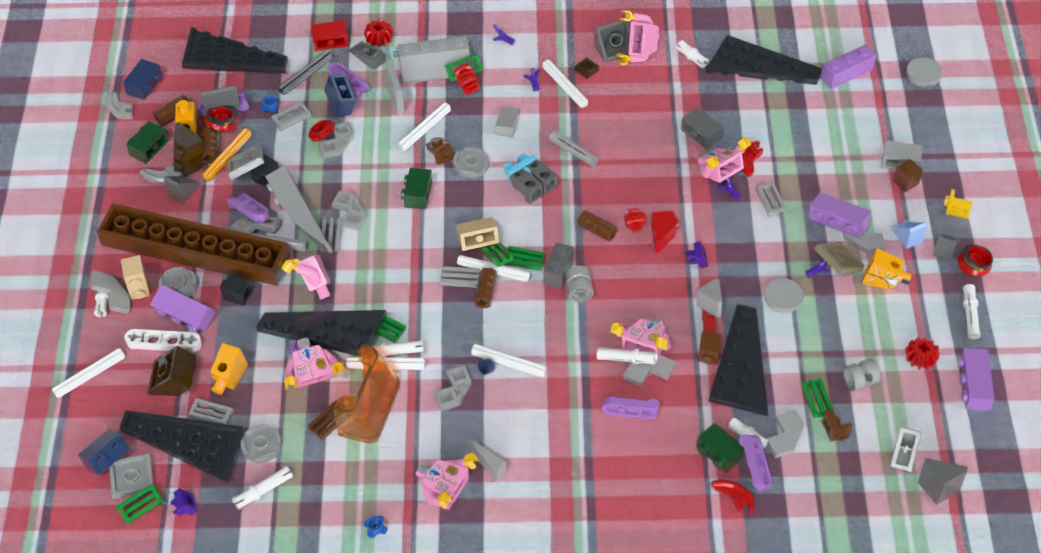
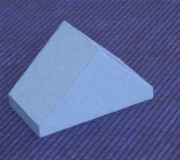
M907 220L891 226L904 247L908 249L923 243L927 224L925 222Z

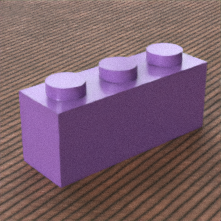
M865 44L824 63L820 79L830 89L836 88L872 71L876 54Z
M820 192L810 205L809 219L861 238L870 226L871 211Z
M160 285L150 304L156 308L155 312L163 317L168 314L172 316L170 320L180 325L184 322L188 324L187 328L194 332H197L198 329L205 332L215 314V311L164 285Z
M964 348L962 355L958 356V368H961L962 372L960 373V385H963L962 401L965 402L966 410H991L994 402V392L988 349Z

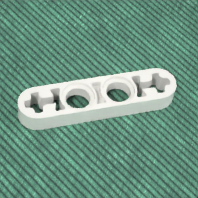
M131 329L125 334L126 344L131 349L169 351L179 346L189 352H196L202 346L200 336L194 332ZM152 337L159 338L155 343L148 342ZM172 338L178 339L175 344L168 343Z

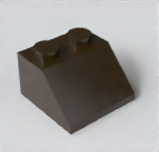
M177 122L174 134L173 166L177 172H181L182 175L187 177L202 168L203 140Z
M176 346L154 360L147 394L180 396L184 392L189 391L193 385L192 377L196 369V355Z

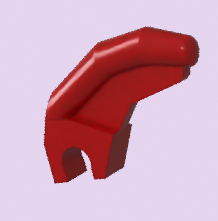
M759 141L751 142V145L742 154L744 166L742 171L748 177H751L754 173V160L763 155V148L756 149L760 147Z
M725 479L711 482V487L715 491L731 497L738 512L742 511L743 506H748L750 509L749 513L753 514L754 498L749 490L737 482Z

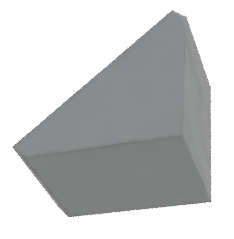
M714 279L697 290L696 306L716 317H721L722 312L719 279Z
M901 426L891 467L911 472L921 431Z

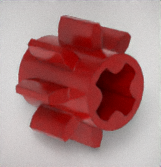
M637 208L628 209L629 214H624L626 228H631V231L642 230L641 226L646 225L644 212H639Z

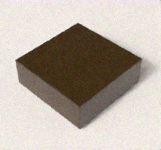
M586 57L575 65V71L588 79L599 71V65Z

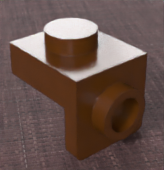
M436 137L431 142L426 143L427 150L434 155L436 164L440 165L453 160L450 143L445 139Z

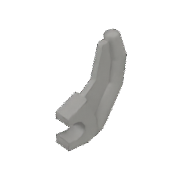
M109 90L105 97L106 107L116 118L124 120L133 119L132 105L120 102L117 93Z
M173 165L162 171L142 169L140 171V175L145 180L155 184H165V176H184L181 172H176Z

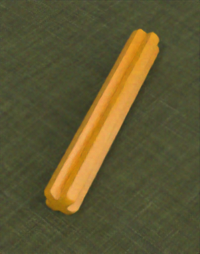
M244 128L203 172L204 180L211 181L225 166L227 160L232 158L251 137L250 130Z

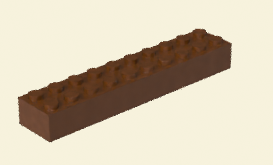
M114 203L111 204L97 230L101 246L227 275L232 274L275 286L278 285L284 272L282 269L283 264L291 257L289 246L286 242Z

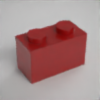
M345 20L311 25L315 51L349 47Z

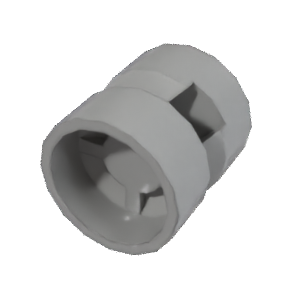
M575 266L568 269L565 277L570 300L584 302L591 299L594 291L589 269L585 266Z
M872 358L860 361L859 364L854 363L845 366L843 369L845 382L851 391L862 389L865 385L877 384L881 380L878 365Z

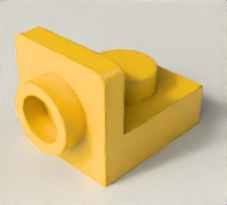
M951 189L950 196L946 195L944 206H947L946 214L968 219L973 201L955 198V190Z

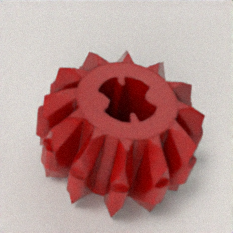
M379 19L376 22L372 20L371 24H366L364 31L367 43L373 47L375 45L378 47L380 45L386 46L387 43H391L394 35L391 24L387 23L386 20L380 21Z
M462 64L454 69V75L464 94H472L479 89L480 84L469 64Z
M917 337L915 340H911L905 349L906 361L911 362V367L918 366V370L922 367L928 370L930 367H934L937 360H939V346L934 345V340L927 341L926 337L921 340Z

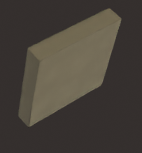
M841 241L817 244L814 249L838 274L859 272L865 267Z

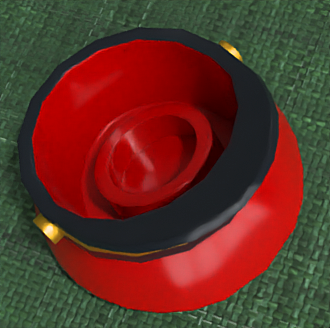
M233 106L211 108L208 110L204 121L214 130L222 132L233 131L236 129L234 118L238 115V110Z
M966 245L963 248V252L957 258L960 270L968 275L982 276L989 273L992 269L993 256L988 249L982 246Z

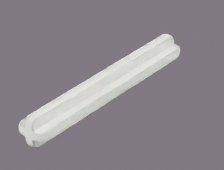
M547 59L543 62V68L581 108L588 105L587 98L551 60Z
M446 102L440 105L398 143L399 148L403 151L407 150L451 110L450 105Z
M462 255L457 259V265L477 268L480 271L483 268H492L497 271V275L525 282L529 281L531 275L528 271L504 265L496 267L491 262Z
M474 344L471 350L472 355L484 359L490 358L496 363L540 377H544L546 373V366L482 345Z
M120 348L116 349L53 387V393L57 398H60L124 359L123 351Z
M347 357L346 367L352 369L422 370L425 366L424 358Z

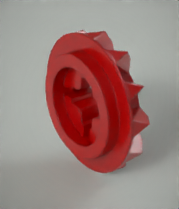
M332 120L319 121L311 127L308 137L312 142H320L322 139L330 136V133L334 131L335 125Z

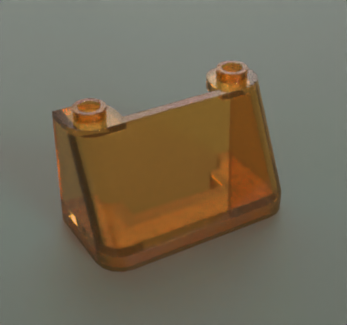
M361 344L358 351V359L363 364L362 379L364 380L356 397L344 395L338 399L334 407V415L338 436L364 443H375L381 436L399 392L400 379L374 347Z

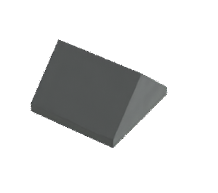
M620 20L595 28L594 46L604 62L619 58L616 56L618 53L629 54L630 26L628 21Z
M236 85L200 92L205 113L209 109L219 106H240Z
M925 458L918 484L937 505L960 491L968 471V466Z

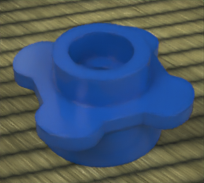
M272 95L265 96L260 109L262 111L276 112L280 100Z
M372 516L364 521V527L368 530V537L374 538L378 534H386L387 527L384 526V518L382 516Z

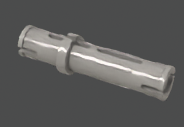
M556 131L550 134L549 141L560 146L564 152L568 151L591 167L597 164L599 160L597 156L572 142V139L569 137L565 138Z

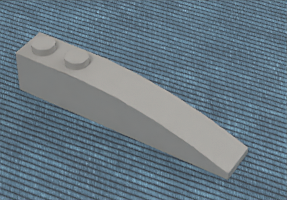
M285 165L265 176L269 182L266 186L271 194L274 193L276 195L273 199L278 207L282 205L296 226L315 244L329 253L333 252Z

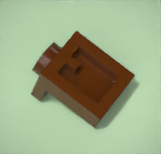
M825 410L821 422L830 442L847 439L852 430L851 423L840 425V420L838 416H835L833 410Z

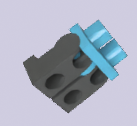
M523 153L517 158L518 164L514 165L512 162H508L504 165V172L508 176V183L519 190L529 204L543 197V194L546 195L557 188V175L541 161L537 160L534 154L527 156Z

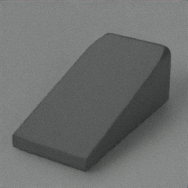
M363 41L349 49L351 54L372 69H376L386 62L382 50Z

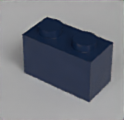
M141 59L123 82L126 94L145 100L162 79L160 65Z
M346 74L329 75L324 91L334 116L351 115L357 100Z
M108 429L80 452L78 457L88 471L100 475L128 452L130 447L120 433Z

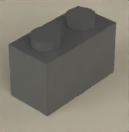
M695 108L682 118L681 131L707 150L722 139L723 126L709 117L707 113L699 108Z
M558 242L555 243L544 269V285L562 290L566 281V271L571 268L574 261V247Z

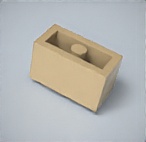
M492 217L456 225L458 242L462 251L499 243L497 225Z
M140 255L121 259L123 275L131 300L150 296L148 281Z

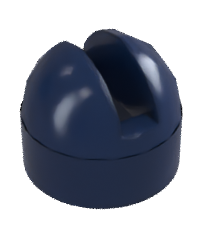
M490 358L480 360L478 362L479 372L483 375L492 373L495 370L494 361Z

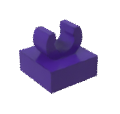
M701 241L693 243L694 250L686 251L690 265L698 263L700 268L708 267L706 251Z
M181 488L173 492L175 498L170 504L177 507V509L172 511L173 514L178 516L183 513L193 515L197 512L192 493Z

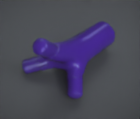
M493 24V27L499 34L498 37L493 38V41L503 40L513 46L516 40L505 34L496 24Z
M531 68V76L525 74L524 78L530 80L533 91L536 92L540 90L537 79L540 70L535 71L534 68Z
M730 177L726 179L727 185L717 186L719 189L728 191L734 200H738L741 197L733 186Z
M823 259L819 264L805 271L806 276L810 278L820 272L830 274V270L824 268L826 261Z

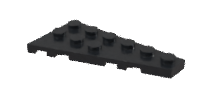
M194 27L190 29L182 60L183 69L286 74L288 56L272 51L265 52L259 50V47L256 46L248 47L243 42L223 36L216 37L207 31H204V33L197 31V28Z
M727 35L707 66L706 73L712 74V71L722 72V75L732 73L738 74L740 77L766 80L770 77L777 78V81L788 79L794 80L795 83L817 85L821 78L822 68Z
M737 304L709 395V402L768 416L756 308Z
M386 310L265 312L256 325L257 332L298 341L303 338H309L310 345H320L322 348L363 358L387 313Z
M125 410L119 427L121 432L227 483L229 482L244 433L243 426Z

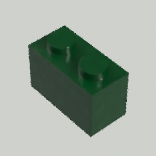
M148 121L128 140L126 146L129 156L147 164L166 145L169 139L165 128Z
M409 168V173L404 178L405 189L401 190V200H404L405 208L426 210L432 186V170Z
M715 423L697 437L696 449L702 456L709 458L716 468L722 469L725 473L729 472L743 459L744 447Z

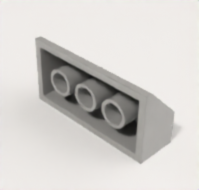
M467 36L397 44L403 84L448 79L449 77L444 65L470 56ZM469 60L467 62L450 67V71L458 68V66L462 64H470L471 62Z

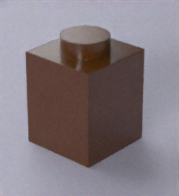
M909 159L896 167L893 182L904 192H907L919 185L923 170Z
M702 331L697 362L717 364L722 334Z

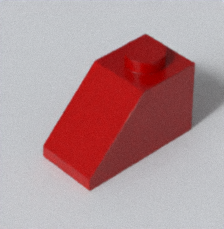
M674 210L651 212L650 224L655 253H659L675 237L676 229H679V219L675 218Z

